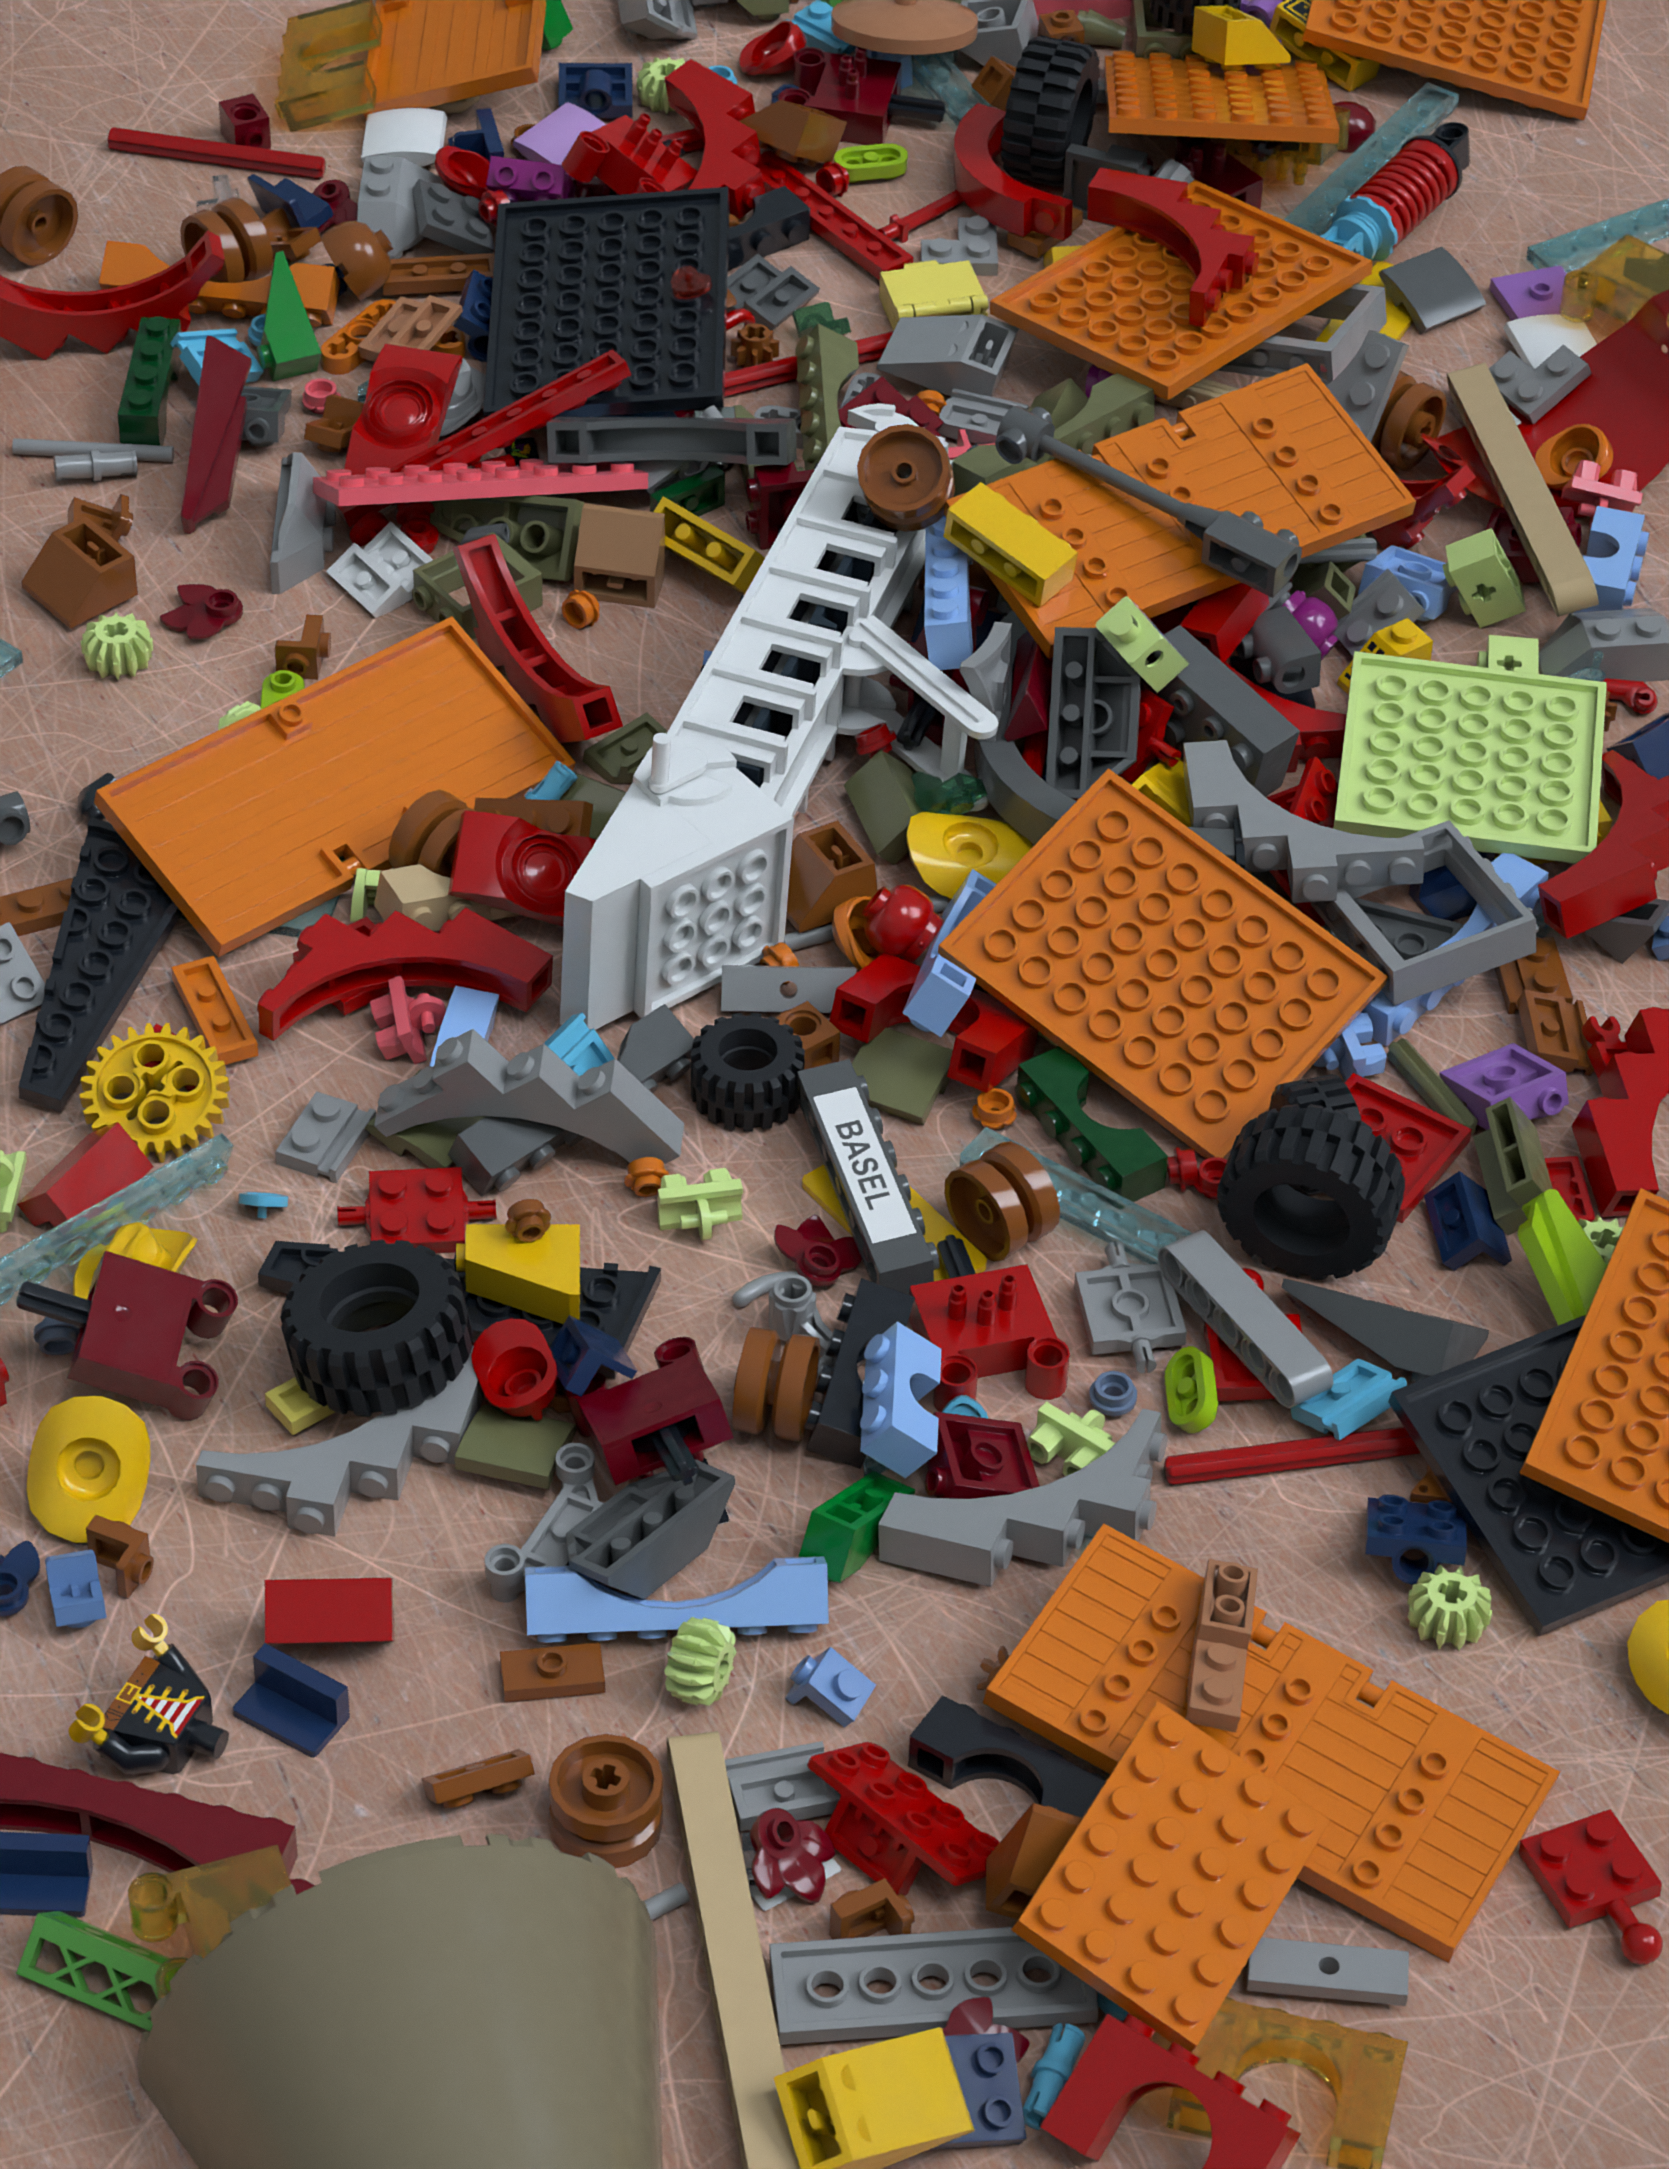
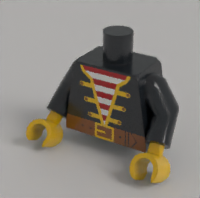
M150 1614L144 1619V1622L152 1631L154 1638L148 1636L145 1630L138 1626L133 1630L131 1640L133 1645L139 1650H152L155 1654L154 1657L145 1656L105 1714L94 1704L87 1703L82 1705L75 1714L78 1719L69 1726L68 1733L70 1738L77 1743H86L92 1740L94 1742L93 1749L100 1754V1757L107 1759L125 1774L131 1775L160 1771L174 1775L183 1770L195 1751L214 1759L220 1758L227 1746L229 1732L212 1725L213 1714L209 1690L173 1643L167 1645L163 1640L168 1632V1626L164 1618L158 1614Z

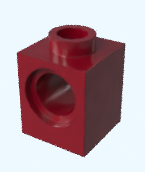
M254 93L218 102L220 131L227 143L265 149L271 148L270 119Z

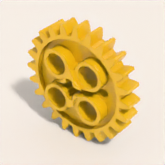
M167 1022L160 1033H154L151 1023H146L145 1031L142 1035H138L132 1027H128L129 1039L125 1041L112 1035L113 1049L111 1051L99 1046L97 1053L100 1062L87 1061L86 1065L90 1076L81 1077L82 1089L85 1091L80 1094L82 1108H86L83 1110L86 1124H92L93 1132L119 1122L143 1154L148 1158L150 1152H156L160 1163L164 1162L166 1151L173 1150L179 1159L183 1158L182 1146L188 1144L195 1150L200 1149L197 1137L200 1134L211 1139L214 1137L211 1123L223 1124L224 1122L221 1109L229 1108V1098L226 1092L230 1091L228 1077L225 1076L227 1073L224 1061H217L218 1055L215 1046L205 1049L204 1036L199 1035L190 1041L189 1031L185 1026L177 1035H173L170 1023ZM150 1061L162 1062L158 1066L152 1068L144 1066L146 1063ZM186 1085L196 1086L194 1090L189 1092L179 1091L180 1088ZM123 1092L132 1094L128 1098L122 1100L114 1098L116 1095ZM164 1117L167 1119L160 1124L148 1123L153 1118Z

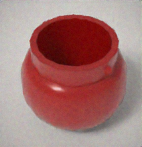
M906 884L897 885L890 891L883 886L870 899L862 912V915L867 918L864 934L869 944L881 954L885 952L911 963L933 941L944 921L934 912V905L926 894Z

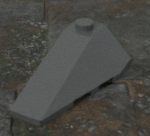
M1283 1279L1281 1287L1395 1367L1413 1371L1411 1381L1414 1382L1473 1360L1486 1342L1489 1334L1487 1329L1433 1315L1407 1311L1401 1307L1365 1300L1362 1297L1303 1282Z

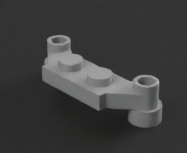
M569 1443L557 1451L555 1458L556 1475L561 1480V1492L521 1550L511 1544H500L492 1547L486 1553L485 1576L490 1582L491 1595L495 1600L504 1603L511 1602L518 1598L520 1592L526 1590L525 1567L570 1566L566 1533L604 1504L598 1501L592 1479L595 1473V1455L587 1445Z

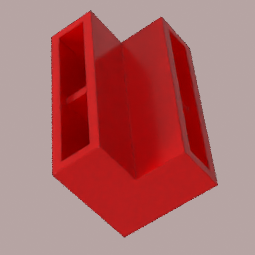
M116 1122L88 1134L17 1205L34 1226L50 1221L65 1241L69 1243L82 1238L154 1166L119 1122Z
M393 1578L264 1580L266 1644L395 1641Z

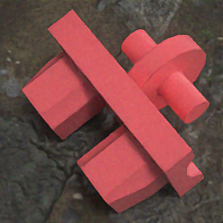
M1581 460L1577 464L1572 478L1563 487L1561 499L1579 503L1578 514L1590 517L1589 528L1591 529L1597 506L1633 512L1635 506L1641 505L1643 493L1636 491L1637 473L1623 469L1615 470L1609 485L1598 482L1601 468L1598 463Z
M401 975L389 979L390 994L370 1001L374 1020L379 1028L383 1029L375 1032L377 1045L386 1060L408 1053L414 1064L426 1061L427 1056L422 1030L425 1033H432L436 1027L442 1024L446 1012L445 1005L441 999L430 996L428 993H420L416 999L407 996L404 980Z

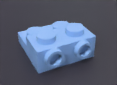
M1391 545L1378 554L1374 560H1370L1365 564L1358 594L1360 595L1388 568L1425 610L1416 620L1429 621L1431 619L1434 620L1446 611L1450 595L1458 587L1454 586L1451 588L1443 571V564L1445 562Z

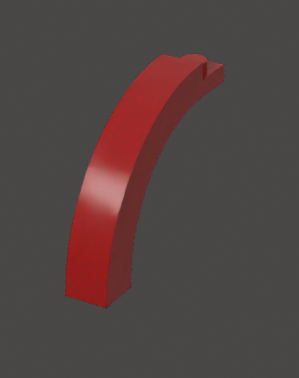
M977 103L961 119L954 137V182L961 198L979 216L986 218L990 223L1022 237L1034 231L1065 241L1072 235L1073 201L1022 184L1008 176L994 163L993 160L1002 151L1001 138L1003 137L1002 128L1006 111Z

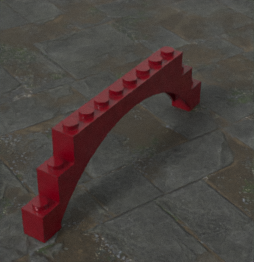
M0 1753V1829L89 1835L92 1842L134 1855L169 1872L200 1892L232 1921L251 1909L248 1900L247 1881L270 1896L290 1885L294 1886L296 1895L315 1886L304 1879H288L298 1858L295 1825L286 1824L274 1817L262 1818L238 1812L226 1805L214 1806L190 1800L177 1793L166 1794L141 1788L129 1781L117 1782L93 1776L80 1769H65L41 1763L32 1757H16Z

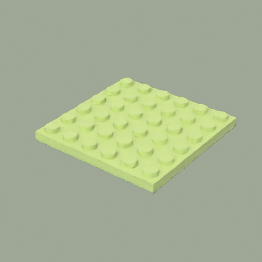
M1354 651L1333 829L1352 834L1402 838L1450 820L1464 837L1468 836L1476 851L1497 854L1510 853L1525 858L1561 861L1572 864L1579 862L1597 847L1607 682Z

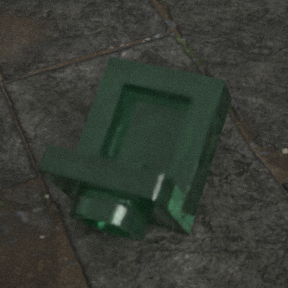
M829 302L799 308L792 312L799 340L804 335H809L818 323L843 336L851 333L847 317L834 320Z
M920 771L911 776L915 787L914 797L923 812L961 815L970 811L974 807L975 802L988 795L981 779L962 773H957L943 783L939 777Z

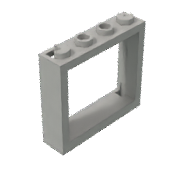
M1355 284L1306 314L1307 316L1344 320L1342 325L1326 343L1271 336L1219 368L1218 371L1269 378L1308 363L1326 386L1352 361L1363 344L1368 331L1374 330L1379 332L1386 324L1385 287ZM1320 363L1325 364L1327 372H1321Z
M1450 820L1402 838H1422L1424 845L1423 873L1445 865L1496 923V927L1404 961L1353 900L1387 886L1337 889V900L1311 902V906L1342 943L1388 976L1382 992L1393 1005L1536 953V933L1540 927L1536 924L1533 910L1525 907L1517 898L1511 884L1503 882L1495 873L1491 862L1487 858L1483 859L1473 848L1470 838L1468 836L1464 837Z

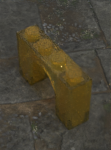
M354 0L288 18L286 33L282 35L284 54L280 55L282 71L281 76L277 77L279 96L275 98V107L279 118L286 120L291 132L375 111L377 88L364 59L320 70L338 58L381 47L383 25L372 0Z
M1226 1996L1199 2044L1192 2051L1193 2054L1201 2058L1196 2068L1212 2078L1220 2070L1237 2081L1247 2072L1265 2064L1288 2063L1308 2069L1327 2084L1333 2093L1337 2105L1326 2166L1338 2169H1382L1409 2041L1396 2039L1382 2032L1370 2033L1341 2026L1331 2020H1315L1289 2014L1279 2008H1263L1246 2004ZM1173 2088L1167 2128L1212 2138L1209 2117L1201 2102L1190 2091Z

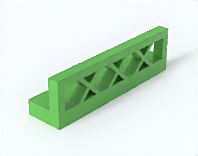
M61 1911L37 1914L16 1974L151 2031L153 2026L150 2016L151 2011L142 2013L135 2010L127 1988L143 1981L152 1985L157 2000L167 1995V1992L171 1991L169 1982L182 1967L183 1963ZM45 1940L59 1945L67 1967L53 1974L35 1967ZM75 1953L85 1956L86 1958L78 1961ZM94 1962L105 1965L113 1987L101 1993L89 1990L81 1968ZM120 1972L127 1974L132 1978L124 1981ZM71 1974L74 1983L62 1977ZM117 1994L120 2003L108 1997Z

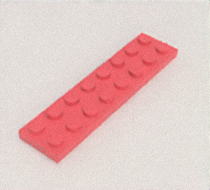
M522 459L520 460V466L506 467V462L484 461L482 462V468L468 469V465L464 463L443 464V470L429 471V466L408 465L404 467V472L390 473V468L370 467L366 468V474L351 475V470L331 469L326 471L325 477H313V494L337 506L648 489V472L634 469V462L631 461L544 465V460Z

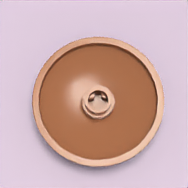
M844 0L834 6L831 12V30L836 37L848 44L877 52L905 55L944 53L966 47L975 41L977 37L978 18L976 14L964 5L951 0Z

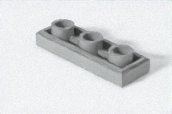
M722 965L721 1011L783 1012L808 1001L820 1013H831L836 988L856 974V967ZM791 981L796 984L797 991L791 996H785L780 991L781 984Z
M1261 1937L1248 1960L1247 1991L1406 2006L1408 1998L1409 1951Z

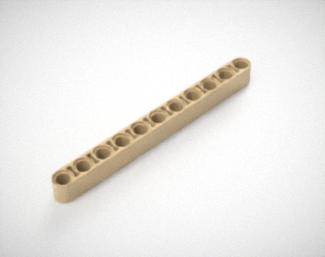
M1483 362L1447 373V382L1456 409L1557 617L1598 605V595L1592 575L1487 364Z
M718 1731L667 1737L666 1747L670 1779L742 2168L800 2169L773 2077L785 2073L720 1735Z

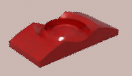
M385 344L370 372L366 399L362 412L352 428L344 469L351 470V475L366 474V468L386 467L391 469L437 444L463 362L462 356Z
M465 810L461 814L448 895L564 927L565 891L596 840L589 837L563 835L546 831L519 817Z

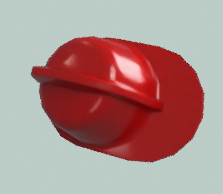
M511 1318L496 1322L481 1333L474 1343L471 1354L473 1368L483 1392L493 1406L501 1408L504 1413L514 1417L532 1416L536 1421H540L543 1419L542 1410L553 1401L557 1391L556 1378L558 1373L554 1357L544 1335L535 1324L524 1319Z

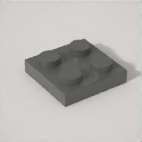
M419 178L412 189L420 235L468 254L493 253L495 249L490 224L482 219L478 209L480 200L472 196L465 197L452 192L440 183H430Z

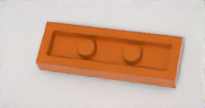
M214 955L171 967L172 980L199 1035L204 1036L206 1049L213 1046L217 1049V1061H224L225 1065L258 1056V1043Z

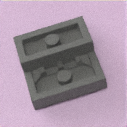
M1442 246L1381 270L1378 273L1395 307L1402 304L1405 305L1419 334L1479 311L1487 304L1465 269Z
M756 254L728 277L727 288L735 296L737 305L728 308L727 313L736 309L749 310L754 315L755 323L762 324L773 331L819 293L820 288L792 266L781 272L759 254Z

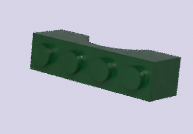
M160 316L141 317L118 411L120 444L163 446L167 430L170 380L178 381L182 360L179 357L182 352L178 347L173 348L170 344L177 332H181L180 319Z
M1058 1046L1018 1064L1017 1085L1015 1086V1095L1018 1103L1023 1109L1029 1110L1037 1118L1050 1138H1055L1067 1151L1071 1161L1076 1166H1081L1093 1179L1096 1188L1101 1194L1107 1195L1120 1209L1165 1188L1168 1156L1142 1128L1117 1129L1107 1127L1092 1120L1084 1113L1082 1108L1087 1101L1089 1071L1076 1057Z

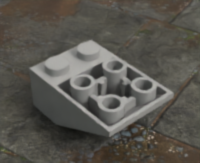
M982 314L901 317L878 362L877 369L951 396V391L955 388L993 397L1009 362L1019 328Z

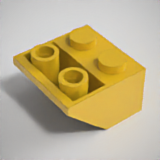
M1228 5L1195 7L1192 51L1205 56L1206 62L1220 63L1221 69L1229 71L1243 70V65L1254 64V67L1258 69H1275L1276 63H1290L1291 55L1260 19Z

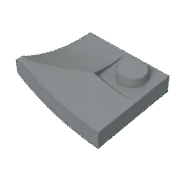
M994 622L990 634L981 647L961 662L960 673L970 690L971 696L998 719L997 733L991 738L978 739V741L996 742L1008 697L1012 623Z

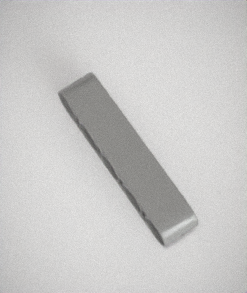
M1200 1229L1159 1249L1157 1253L1158 1263L1168 1282L1280 1404L1290 1409L1332 1388V1371L1323 1355L1209 1233Z

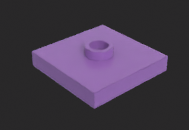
M1561 265L1491 278L1489 289L1511 321L1529 316L1551 314L1581 317L1583 322L1591 320V307Z

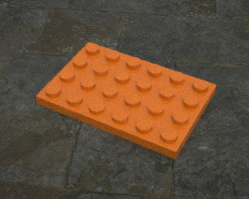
M1158 1700L1011 1931L1132 2016L1155 2029V2032L1171 2043L1174 2041L1192 2052L1205 2034L1325 1831L1330 1819Z

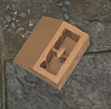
M584 503L574 562V590H579V592L584 590L591 593L598 601L655 608L665 578V514Z

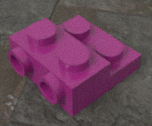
M491 156L486 186L488 190L493 192L502 190L507 195L510 203L575 198L576 187L571 176L564 171L562 165Z

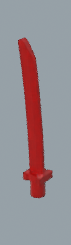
M956 189L901 219L897 214L891 215L889 225L878 229V231L890 240L898 238L901 243L908 241L909 230L939 216L964 202Z

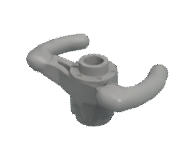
M797 1271L777 1272L754 1279L735 1292L732 1297L733 1303L740 1308L747 1306L757 1297L769 1292L770 1330H776L780 1340L786 1342L793 1334L819 1337L820 1355L822 1357L819 1359L818 1377L824 1364L831 1366L833 1358L825 1354L832 1332L820 1317L816 1307V1293L812 1291V1286L808 1279L799 1275Z

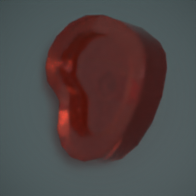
M685 266L676 270L671 278L673 294L679 299L701 296L712 287L710 276L698 273L696 268L692 266Z

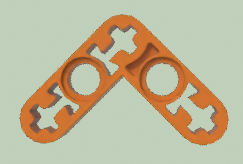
M390 299L375 301L326 340L321 346V366L323 370L333 375L348 374L362 364L366 359L361 358L358 345L365 338L355 337L368 335L397 301ZM450 326L429 351L461 355L463 359L466 356V337L464 332L454 326Z

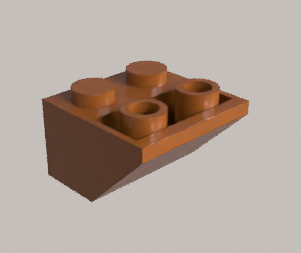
M779 100L739 121L757 131L760 148L766 150L769 148L776 151L775 155L795 163L799 161L812 167L816 166L817 161L822 163L833 161L847 122L820 110Z
M87 516L52 532L21 581L22 588L70 629L138 595L135 557Z
M839 821L799 833L793 840L786 917L799 933L831 923L835 907L855 897H873L878 891L874 861Z
M1032 1803L987 1857L986 1911L1018 1920L1082 1818L1058 1811L1050 1806Z

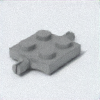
M1111 1242L1104 1249L1109 1266L1099 1270L1075 1272L1074 1286L1093 1355L1132 1351L1137 1371L1144 1373L1146 1365L1147 1373H1150L1157 1366L1152 1352L1153 1348L1186 1344L1187 1331L1175 1288L1165 1278L1159 1264L1141 1265L1127 1262L1124 1245L1121 1242H1116L1115 1250L1114 1242Z

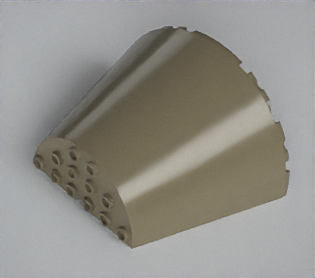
M487 1834L486 1841L488 1845L464 1846L460 1835L422 1840L356 1857L319 1871L322 1883L297 1895L293 1885L275 1893L264 1906L249 1909L231 1921L229 1924L232 1932L225 1934L222 1938V1943L203 1959L202 1956L193 1954L182 1965L169 1982L171 1991L163 1998L158 1999L150 2012L153 2023L151 2031L142 2032L138 2052V2076L141 2086L199 2169H663L657 1946L655 1929L644 1900L641 1901L634 1884L627 1877H618L614 1866L589 1852L580 1858L554 1849L549 1839L529 1837L516 1841L502 1834Z

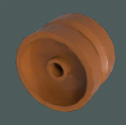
M14 166L0 174V247L6 249L9 254L19 261L30 266L43 265L56 258L67 247L75 233L78 221V207L72 194L29 166Z
M232 197L216 204L211 208V211L204 209L188 216L182 221L180 234L185 256L207 230L221 238L225 261L221 271L216 276H211L208 281L240 283L258 280L271 273L273 253L268 234L259 216L243 199Z
M1399 370L1371 441L1373 447L1387 463L1401 470H1409L1422 461L1430 451V448L1422 442L1423 439L1420 436L1423 432L1432 438L1438 437L1446 414V395L1441 390L1425 382L1416 383L1412 376Z
M910 424L889 426L873 435L862 448L857 464L858 481L866 504L877 520L888 528L908 532L923 530L943 517L945 500L953 498L956 490L954 473L948 454L938 437L923 427Z
M436 790L426 793L408 808L393 831L389 845L390 865L395 869L421 864L436 874L451 878L461 814L465 810H476L468 808L465 802L449 792Z
M1012 1141L999 1143L984 1152L978 1160L968 1161L954 1169L945 1179L944 1195L948 1211L956 1228L987 1259L993 1262L1002 1261L1020 1251L1027 1242L1039 1240L1052 1232L1059 1224V1201L1048 1173L1035 1156L1023 1146Z
M758 1327L749 1328L735 1378L732 1410L734 1431L760 1434L765 1429L772 1410V1428L776 1438L798 1442L803 1441L807 1431L803 1426L811 1403L814 1401V1390L818 1377L820 1359L819 1337L793 1334L787 1340L781 1356V1342L776 1330Z
M610 1734L582 1738L561 1752L552 1764L548 1780L550 1799L549 1825L553 1841L562 1853L580 1858L589 1852L602 1858L614 1866V1868L630 1866L647 1856L659 1841L663 1825V1776L659 1761L646 1746L628 1737Z

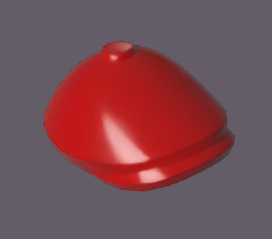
M790 20L782 21L771 30L754 38L743 48L739 57L740 70L751 76L793 71L794 53L806 47L807 37L797 24Z
M445 146L438 149L434 163L444 186L452 192L465 197L472 196L481 201L482 194L488 191L486 184L490 162L480 154L453 146Z

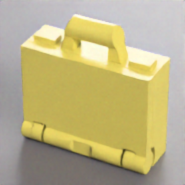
M936 260L904 264V269L880 272L879 299L893 331L901 317L981 314L988 316L986 312L989 307L987 295L984 294L969 260L939 264Z

